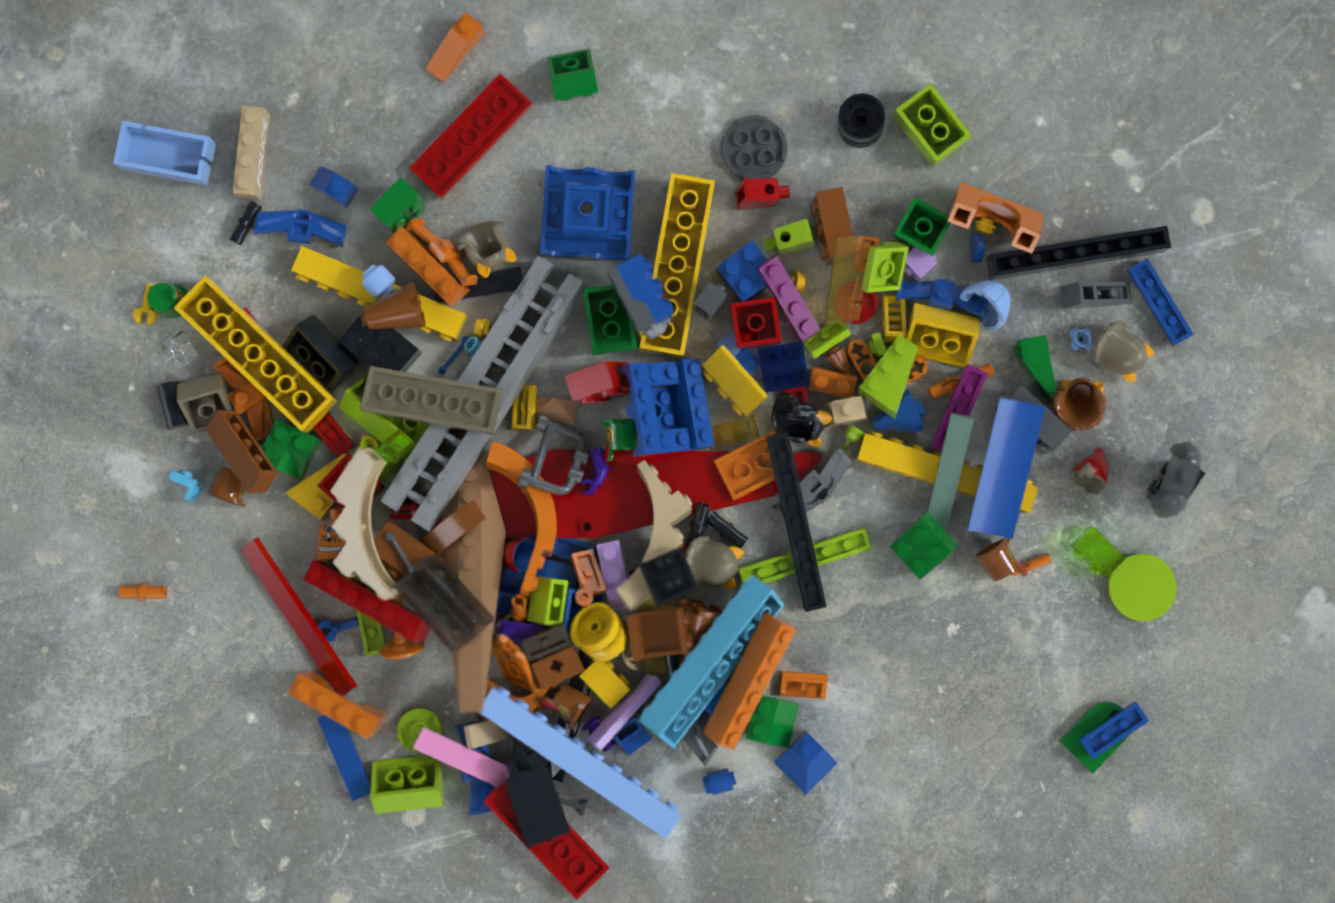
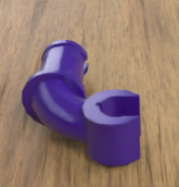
M603 448L589 451L594 466L593 474L595 475L591 480L585 479L580 483L582 486L590 484V489L582 492L585 495L591 496L595 494L610 470L604 459Z

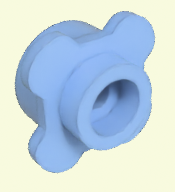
M1089 328L1081 330L1072 329L1069 332L1072 339L1070 344L1072 350L1076 351L1079 348L1089 350L1092 348V332Z

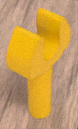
M146 283L143 305L133 311L136 323L141 324L144 313H148L147 324L153 325L157 320L158 313L152 309L147 300L148 292L155 284Z

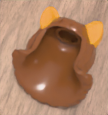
M1076 378L1073 381L1064 380L1061 384V391H1058L1052 397L1053 414L1073 431H1077V429L1085 431L1098 425L1104 417V410L1107 406L1106 397L1102 395L1104 390L1103 382L1098 380L1092 383L1088 378Z

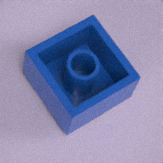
M753 240L716 266V272L738 302L750 301L768 288L756 268L767 259Z

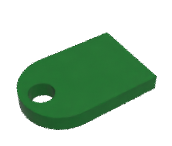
M1099 702L1093 705L1062 736L1059 742L1091 773H1094L1127 737L1094 759L1089 756L1078 739L1109 719V714L1112 711L1117 710L1119 712L1123 708L1111 702Z

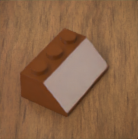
M390 520L386 522L374 539L381 563L391 579L399 586L402 593L416 601L429 587L444 559ZM393 532L396 535L395 540L410 564L416 568L414 573L410 574L407 572V566L393 543L387 540V533Z

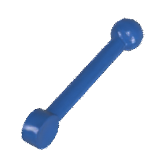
M468 336L462 337V343L446 363L438 368L440 374L446 373V368L462 350L469 339Z

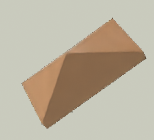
M536 397V420H538L540 413L549 415L548 420L552 422L575 424L577 402L555 397Z

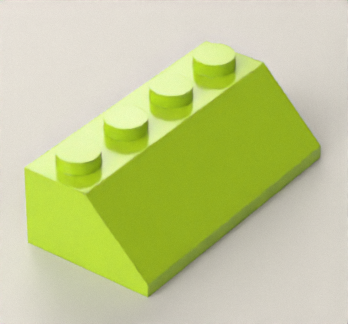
M367 373L346 390L338 408L406 462L430 424L362 412L360 406L368 377Z

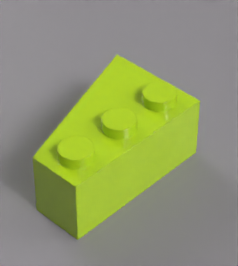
M899 334L859 387V395L896 419L918 347Z

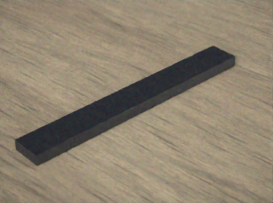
M786 431L765 436L804 611L808 612L826 608V600L789 433Z

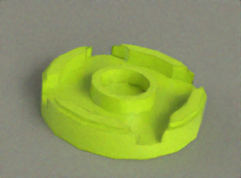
M414 708L407 711L401 717L397 725V736L400 743L411 752L422 753L413 748L422 727L442 735V723L432 710Z

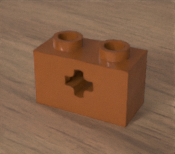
M575 645L556 651V654L551 656L547 654L535 659V663L531 664L542 690L585 671ZM554 659L558 662H563L564 665L560 667L561 671L552 669L551 666L554 664Z

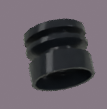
M866 93L854 94L847 98L841 105L838 114V129L843 141L853 147L865 148L879 140L885 124V110L880 100ZM857 121H865V127L863 125L857 126Z

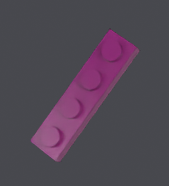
M773 255L756 267L801 342H804L821 330L778 256Z
M969 364L965 365L930 447L942 452L951 413L970 416L988 375L987 372Z

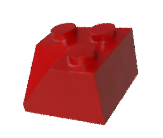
M775 297L730 303L732 327L737 348H761L781 344Z

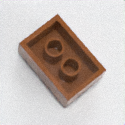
M843 187L818 191L815 193L814 199H812L810 210L812 217H816L817 220L814 226L816 238L821 239V247H819L820 258L825 260L826 265L851 261L856 254V248Z

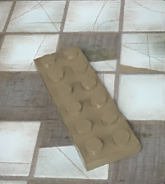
M370 366L360 410L362 412L493 435L503 391L498 388Z

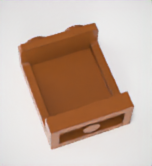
M684 606L634 612L626 615L633 661L681 653L684 655L690 652V648H693L692 635L688 634L687 625H690L689 613L685 611Z

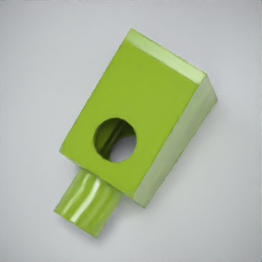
M808 219L773 229L775 236L763 239L766 252L778 249L781 255L816 247L812 227ZM786 237H791L788 242H783Z

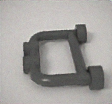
M540 413L535 430L543 432L535 462L532 471L522 470L517 486L526 489L528 485L553 494L564 495L572 491L575 483L580 484L584 471L579 470L580 465H585L589 456V452L585 451L586 441L580 432L548 420L549 415ZM553 431L571 437L577 442L564 486H558L539 479Z

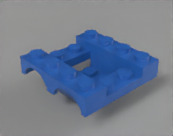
M546 165L540 246L541 256L617 261L629 260L635 170L609 172L591 167L562 169ZM584 203L593 205V211L590 214L581 212L580 208Z
M685 359L677 362L629 363L619 367V371L627 376L631 387L629 391L630 401L625 409L627 416L635 422L636 434L639 436L637 448L633 452L634 457L701 450L715 446L700 359ZM658 386H671V387H662V388H652V387H658Z

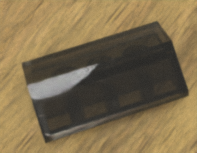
M437 554L419 561L414 573L398 580L394 586L452 652L469 644L494 619Z

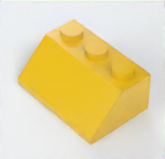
M915 303L909 319L906 339L918 347L916 357L964 368L966 364H969L979 336L980 318Z
M724 345L702 365L704 370L702 375L709 383L713 381L718 386L716 391L724 400L728 398L733 403L731 408L738 416L743 415L746 418L767 399L768 395Z

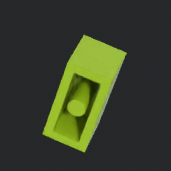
M535 576L539 580L535 592L531 591L527 621L546 625H555L563 622L568 581Z

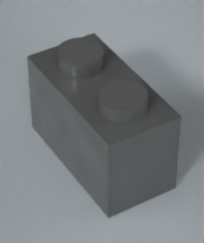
M709 281L694 301L693 310L709 322H712L727 300L728 294L725 293L726 289L717 282L713 284Z

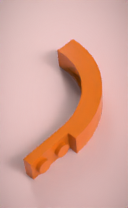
M493 441L485 468L506 476L517 485L522 470L532 471L533 465L516 451ZM528 485L526 489L518 486L533 509L537 533L535 548L520 591L521 595L527 597L530 590L534 592L536 590L539 578H536L535 575L537 569L542 570L546 559L542 555L548 557L552 555L557 530L555 506L550 492Z

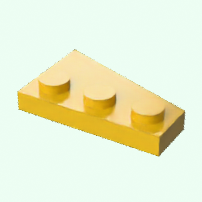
M346 454L341 455L287 491L286 494L316 518L323 520L335 502L317 485Z

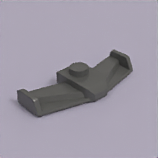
M837 444L819 473L811 467L799 478L806 512L819 504H823L832 496L833 490L853 462ZM780 502L776 505L774 504L772 508L783 518Z
M651 695L635 713L642 716L643 711L653 703L656 697ZM696 720L676 746L684 740L702 764L706 766L719 747L703 733V727Z

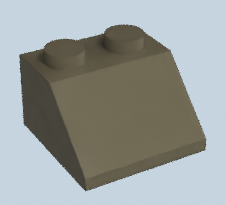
M221 372L177 384V402L193 434L205 431L218 410L234 411L233 404L228 397L229 389Z

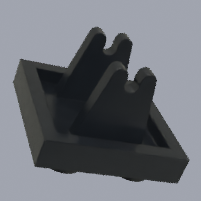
M682 547L639 564L640 571L656 608L699 591V586Z

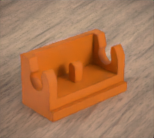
M781 671L779 695L825 699L828 675Z

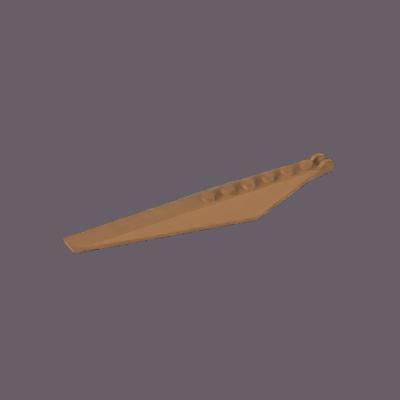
M460 429L461 440L466 435V430ZM483 451L444 510L441 521L443 522L472 500L475 501L486 518L441 554V558L444 559L442 571L459 713L483 712L506 539V530L488 468H485L486 459Z

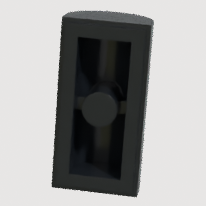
M179 381L166 382L157 386L168 430L189 425L177 402V384H180Z

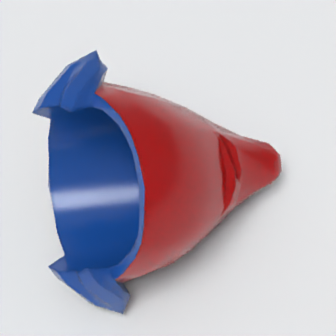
M531 533L527 536V539H515L504 546L503 562L509 569L517 573V580L525 579L535 548L536 537Z

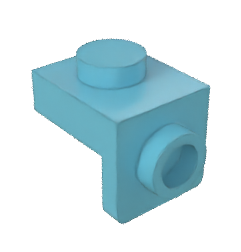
M180 469L179 472L171 471L168 479L189 487L184 500L188 502L197 500L202 492V482L192 478L193 473Z

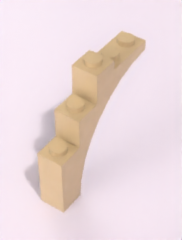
M360 448L330 491L340 504L346 506L332 526L339 538L347 541L333 563L344 576L349 578L359 576L363 583L370 585L375 590L378 597L389 600L397 598L402 590L391 579L381 563L371 529L373 493L386 461L372 448Z
M645 460L637 465V471L644 481L652 501L654 527L649 548L641 563L683 547L682 539L684 537L677 527L674 529L672 527L691 514V506L693 505L686 494L682 495L679 490L670 495L672 491L665 481L661 483L657 477L659 474L652 464L648 465ZM639 567L625 583L616 589L618 597L629 612L652 597Z

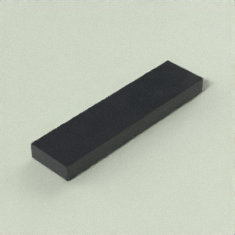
M521 267L498 270L490 273L487 278H483L480 274H473L478 277L477 284L466 286L470 291L461 300L516 291L523 280ZM435 292L436 302L441 303V304H442V303H446V302Z

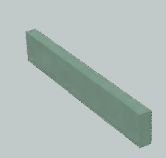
M951 413L928 507V513L946 532L974 417Z

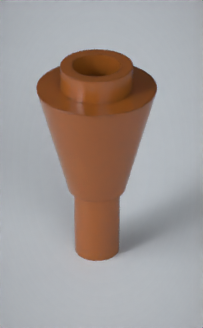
M836 345L826 351L828 355L825 358L838 372L853 375L850 371L844 346L839 347Z

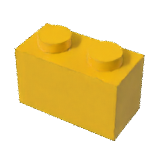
M610 660L604 662L594 661L580 677L612 709L631 690L628 686L631 682L622 673L618 675L613 670L615 665Z

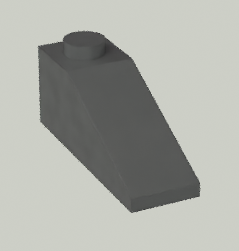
M1076 282L1061 287L1063 309L1132 304L1130 282Z

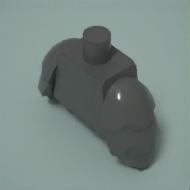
M1190 442L1176 443L1170 448L1172 456L1159 492L1151 500L1154 514L1159 518L1178 516L1185 509L1188 502L1187 499L1192 494L1203 458L1198 448Z

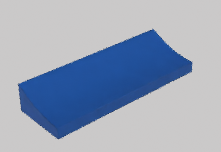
M1000 396L968 531L1013 539L1045 406Z

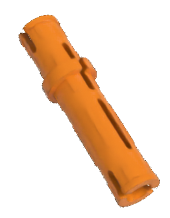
M991 363L978 367V369L988 373L986 378L995 376ZM961 374L953 378L947 377L945 381L927 387L930 398L935 400L949 393L952 395Z

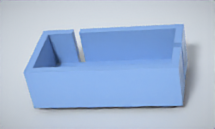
M122 121L113 164L124 171L208 186L211 166L208 162H213L216 143L207 136L149 125L145 127L142 124Z

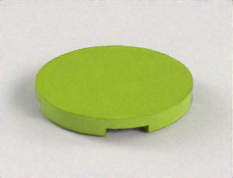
M1134 554L1124 558L1114 566L1108 578L1107 589L1114 607L1121 615L1135 621H1151L1161 617L1171 608L1176 597L1177 584L1171 568L1163 560L1150 554Z

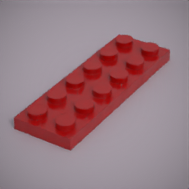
M500 73L409 167L410 171L442 200L533 105L532 102Z
M505 779L483 801L526 846L504 783ZM568 823L571 832L539 843L528 849L565 889L578 900L610 867Z

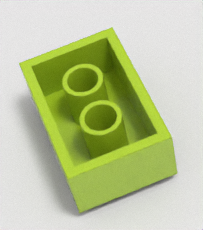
M931 83L895 109L892 116L932 168L967 143L972 136Z

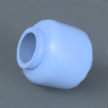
M373 264L361 276L363 278L362 286L374 298H379L382 295L386 296L395 289L392 286L395 283V277L383 265L375 266Z

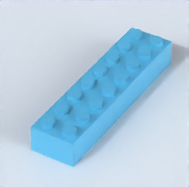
M752 575L748 580L744 581L740 591L734 598L729 600L723 613L715 618L709 631L701 636L695 649L687 654L681 667L673 672L667 685L659 690L656 699L643 711L639 721L674 749L736 669L764 613L777 616L785 604L776 593Z

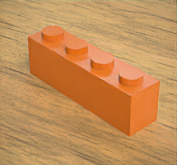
M400 227L386 241L447 304L456 306L470 291L466 286L461 287L460 280L406 228Z

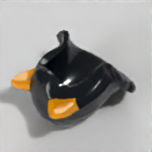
M784 393L777 397L772 407L771 417L776 433L788 431L790 440L794 442H807L811 446L821 447L822 441L819 436L823 432L825 425L832 421V416L827 412L821 411L812 403L799 402L792 394Z

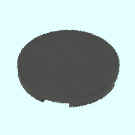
M750 115L736 120L723 136L721 144L722 159L727 169L741 180L771 178L782 168L786 159L787 140L785 134L774 122L764 116Z

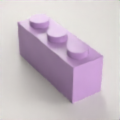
M620 541L598 544L596 546L609 607L613 611L625 609L627 607L616 593V589L627 581Z

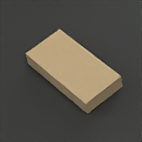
M491 720L464 726L468 749L508 739L506 730Z

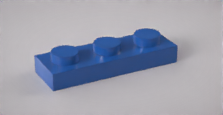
M1134 701L1078 740L1089 756L1094 759L1149 722V719L1138 703Z

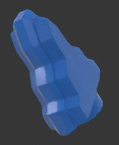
M906 389L896 419L882 411L871 421V425L874 430L887 431L894 428L899 432L909 430L911 433L924 431L921 417L926 416L922 401L920 399L914 400L909 389Z

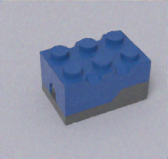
M639 254L609 269L608 274L639 337L646 335L647 338L653 339L665 332L667 324L672 322L674 309L668 298L663 299V287L659 279L652 278L653 268L648 258L643 259L642 255Z

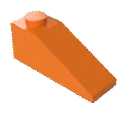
M465 12L450 29L428 63L426 70L443 83L484 36L483 26Z

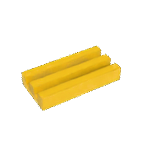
M524 385L522 388V403L521 391L513 402L511 429L535 430L537 386ZM520 408H521V411H522L521 425H519V424H520Z

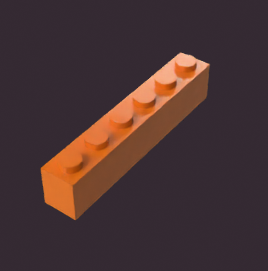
M764 613L703 731L707 737L719 746L735 749L784 652L792 640L796 628L780 617Z

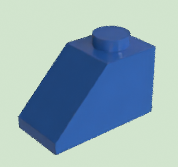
M323 166L319 168L309 184L345 208L349 206L359 191L353 183Z

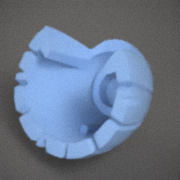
M985 280L964 289L960 295V299L963 301H968L975 293L983 299H988L987 308L989 311L984 316V319L980 321V329L985 331H997L1004 325L1010 310L1011 297L1007 288L997 281Z

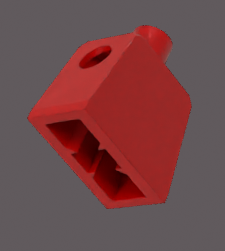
M777 178L744 179L735 189L738 211L774 207L780 199L790 197L789 186H778Z

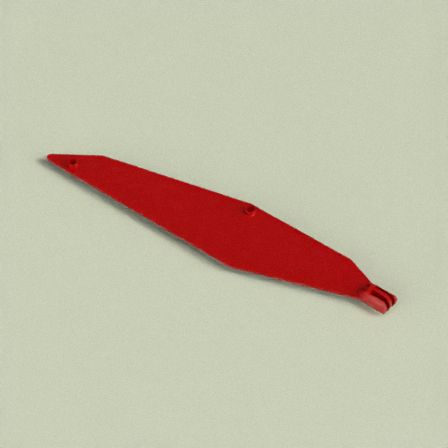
M552 449L547 451L540 473L543 480L558 486H564L575 450ZM613 450V460L606 461L610 470L595 494L591 496L585 495L582 492L588 491L590 484L582 486L578 483H575L572 491L567 494L557 495L550 493L556 513V538L596 539L654 525L652 501L647 487L637 471V465L644 460L648 465L652 464L659 474L657 477L661 483L665 481L672 491L670 495L679 490L682 495L686 494L693 505L691 506V514L687 517L695 514L698 502L709 504L710 512L773 497L778 494L776 482L773 481L733 501L713 460L731 451H683L634 457L633 452L635 450ZM793 452L798 478L822 460V456L818 452ZM590 453L586 464L580 465L579 470L584 471L581 482L585 479L591 480L595 475L593 474L594 466ZM536 455L526 458V460L531 465H534ZM490 471V477L506 530V537L527 538L530 533L536 537L535 516L525 494L506 476L496 471ZM406 497L403 503H411V505H401L397 512H411V514H390V519L411 520L420 505ZM443 514L441 515V517L439 518L434 527L438 526L441 523ZM590 524L592 528L590 531H584L583 526Z

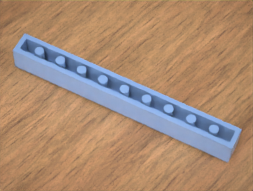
M499 685L498 688L495 686L490 688L485 696L483 712L479 713L665 839L668 837L681 817V814L677 811L679 807L670 800L664 802L659 798L660 794L650 787L646 790L640 785L642 782L635 776L630 775L627 777L621 773L623 769L614 762L611 764L603 760L604 756L595 749L592 752L584 747L586 744L579 738L574 737L571 739L566 735L567 731L558 724L552 726L546 722L548 718L539 711L536 713L528 709L529 705L520 698L517 701L509 696L510 692Z

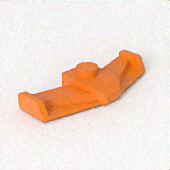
M422 218L410 220L406 229L415 232L429 244L428 249L441 263L447 262L460 280L461 287L477 284V275L470 274L461 261L462 253L449 240H441L424 227L425 221Z
M226 358L212 365L218 373L221 372L223 378L235 390L229 393L228 397L239 415L247 411L252 434L257 443L266 439L274 425L267 397Z

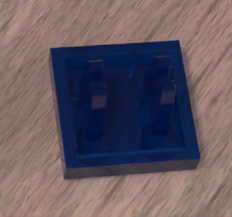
M802 341L758 349L765 393L810 385Z

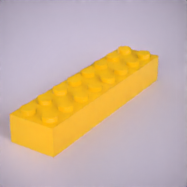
M671 173L652 278L659 279L663 287L664 294H662L664 300L669 299L674 309V314L672 315V322L667 324L663 334L653 339L647 338L646 335L641 337L640 351L684 359L715 180Z
M204 276L174 307L302 432L309 433L338 402L321 383L211 278Z

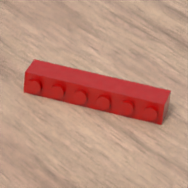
M313 560L303 579L413 642H424L434 623L432 620L394 599H381L376 595L372 587L354 577L344 576L338 568L327 562Z

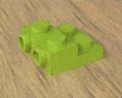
M897 241L881 242L880 246H870L861 290L867 293L900 290L909 247Z

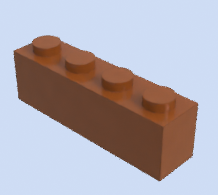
M218 410L206 428L207 433L242 483L244 489L248 493H266L279 473L236 411Z

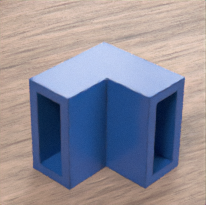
M636 715L629 719L614 735V738L623 747L628 756L652 739Z

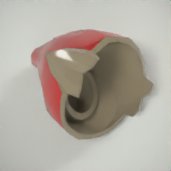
M1100 447L1096 448L1093 454L1077 463L1071 472L1073 481L1085 488L1087 493L1099 495L1100 491H1103L1107 486L1109 468L1104 451Z

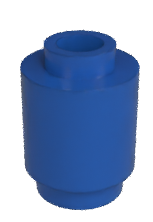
M728 768L707 773V776L702 777L706 795L711 793L712 795L732 791V785H736L734 772H729Z

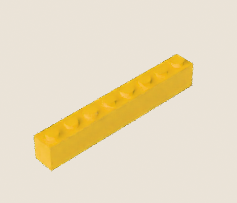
M301 246L291 269L297 275L296 279L308 283L309 280L316 282V287L327 292L329 289L337 291V296L349 300L350 297L357 299V304L363 307L384 297L382 295L379 298H374L362 286L363 278L361 276L364 271ZM395 284L392 285L395 288L394 291L401 288ZM419 295L426 326L419 327L418 329L428 334H431V331L439 333V338L451 342L452 339L458 341L468 316L463 312Z
M872 431L869 434H864L855 461L934 485L941 452L927 453L924 447L912 445L911 448L903 445L904 441L895 438H891L890 441L882 439V434ZM964 460L956 492L975 498L983 465L972 467L968 465V461ZM1027 480L1020 512L1026 514L1031 513L1038 490L1037 486L1032 485L1033 481Z

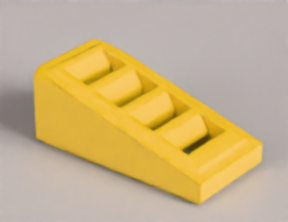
M897 295L882 296V336L884 343H893L899 334L907 338L905 299L897 301ZM888 304H900V307H888ZM888 313H900V316H888ZM889 322H900V325H889Z

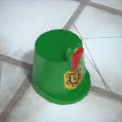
M158 283L150 288L147 300L152 309L160 316L173 319L182 316L174 307L188 291L177 284Z
M633 419L600 420V424L605 426L607 446L604 459L606 461L613 460V450L636 449L637 434Z

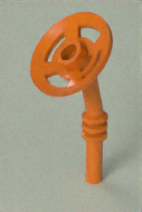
M401 594L397 598H393L395 601L403 604V596ZM395 632L393 641L382 646L379 649V654L386 659H400L421 652L425 645L424 642H418L415 645V642Z

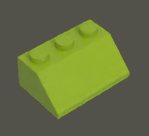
M424 755L372 761L370 798L375 814L443 807L444 787L440 760Z

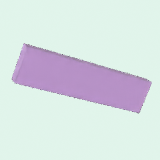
M647 673L586 740L601 750L662 682L656 676Z

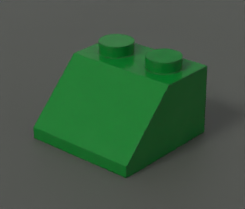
M590 48L547 57L555 101H568L574 97H588L599 93Z
M914 197L893 236L933 257L951 223L947 221L948 215Z
M763 694L747 724L745 738L769 745L789 748L799 703Z

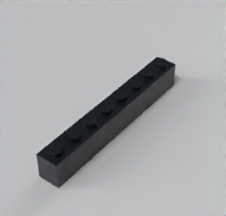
M1161 226L1039 246L1034 248L1032 254L1024 250L990 254L986 258L989 280H998L1163 253L1171 248L1168 227Z

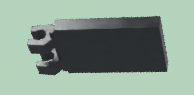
M535 751L527 753L531 769L519 774L514 759L505 762L510 777L504 783L527 848L571 832L549 767L545 766V764H540Z

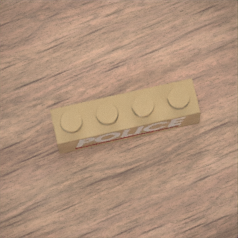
M242 106L233 194L239 199L261 201L270 114L264 107Z

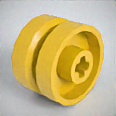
M599 602L589 604L577 613L571 623L570 635L572 641L595 661L604 662L615 658L624 650L629 640L627 624L607 604Z

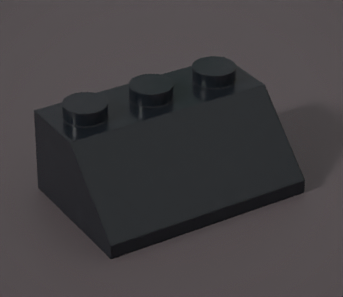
M315 314L296 324L282 346L330 393L343 383L359 364L354 356L338 341Z

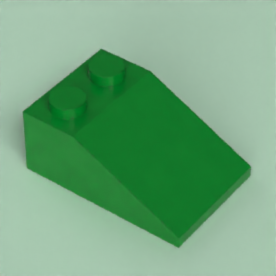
M613 284L583 289L593 356L637 349L634 325Z

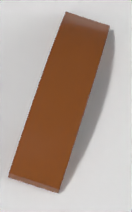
M472 500L436 526L420 542L441 557V554L464 534L472 531L486 518L475 501Z

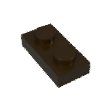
M562 622L519 639L528 662L571 645Z

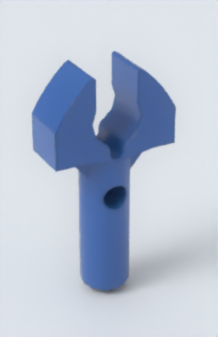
M357 617L336 624L330 622V619L321 621L318 627L320 630L325 627L332 629L325 636L328 642L336 640L335 636L338 632L358 626L359 623Z

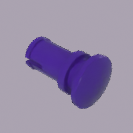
M598 715L591 718L582 727V730L588 729L590 736L601 724L599 723L601 716ZM612 739L602 748L603 752L615 745Z

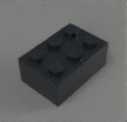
M361 316L355 320L338 340L369 367L373 366L406 372L422 354L416 346L395 329H369L368 325H363Z

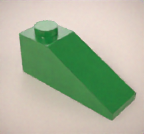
M1047 336L1019 339L1016 342V346L1013 347L1015 358L1019 359L1020 366L1047 402L1052 404V397L1057 391Z

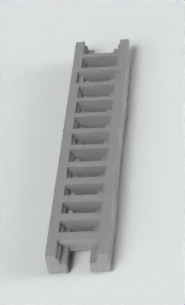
M539 256L515 293L511 295L505 304L504 310L458 380V382L479 385L481 382L487 387L502 389L503 393L494 432L582 296L583 289H586L584 282L571 274L567 275L559 289L549 283H544L554 266ZM539 290L553 297L546 309L533 302ZM527 308L541 315L535 327L520 320ZM515 327L530 334L523 346L509 339ZM504 345L518 353L510 365L497 358ZM492 364L506 371L498 384L485 377ZM430 424L384 494L381 502L397 512L406 497L420 505L411 521L431 532L492 435L468 431L461 440L449 433L451 427ZM443 440L457 448L450 459L436 451ZM431 459L445 467L437 478L424 470ZM418 478L432 486L426 497L412 490Z

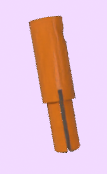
M1046 553L1026 561L1022 566L1027 571H1031L1052 561L1049 554ZM1017 569L1012 574L1016 576L1020 574V572Z

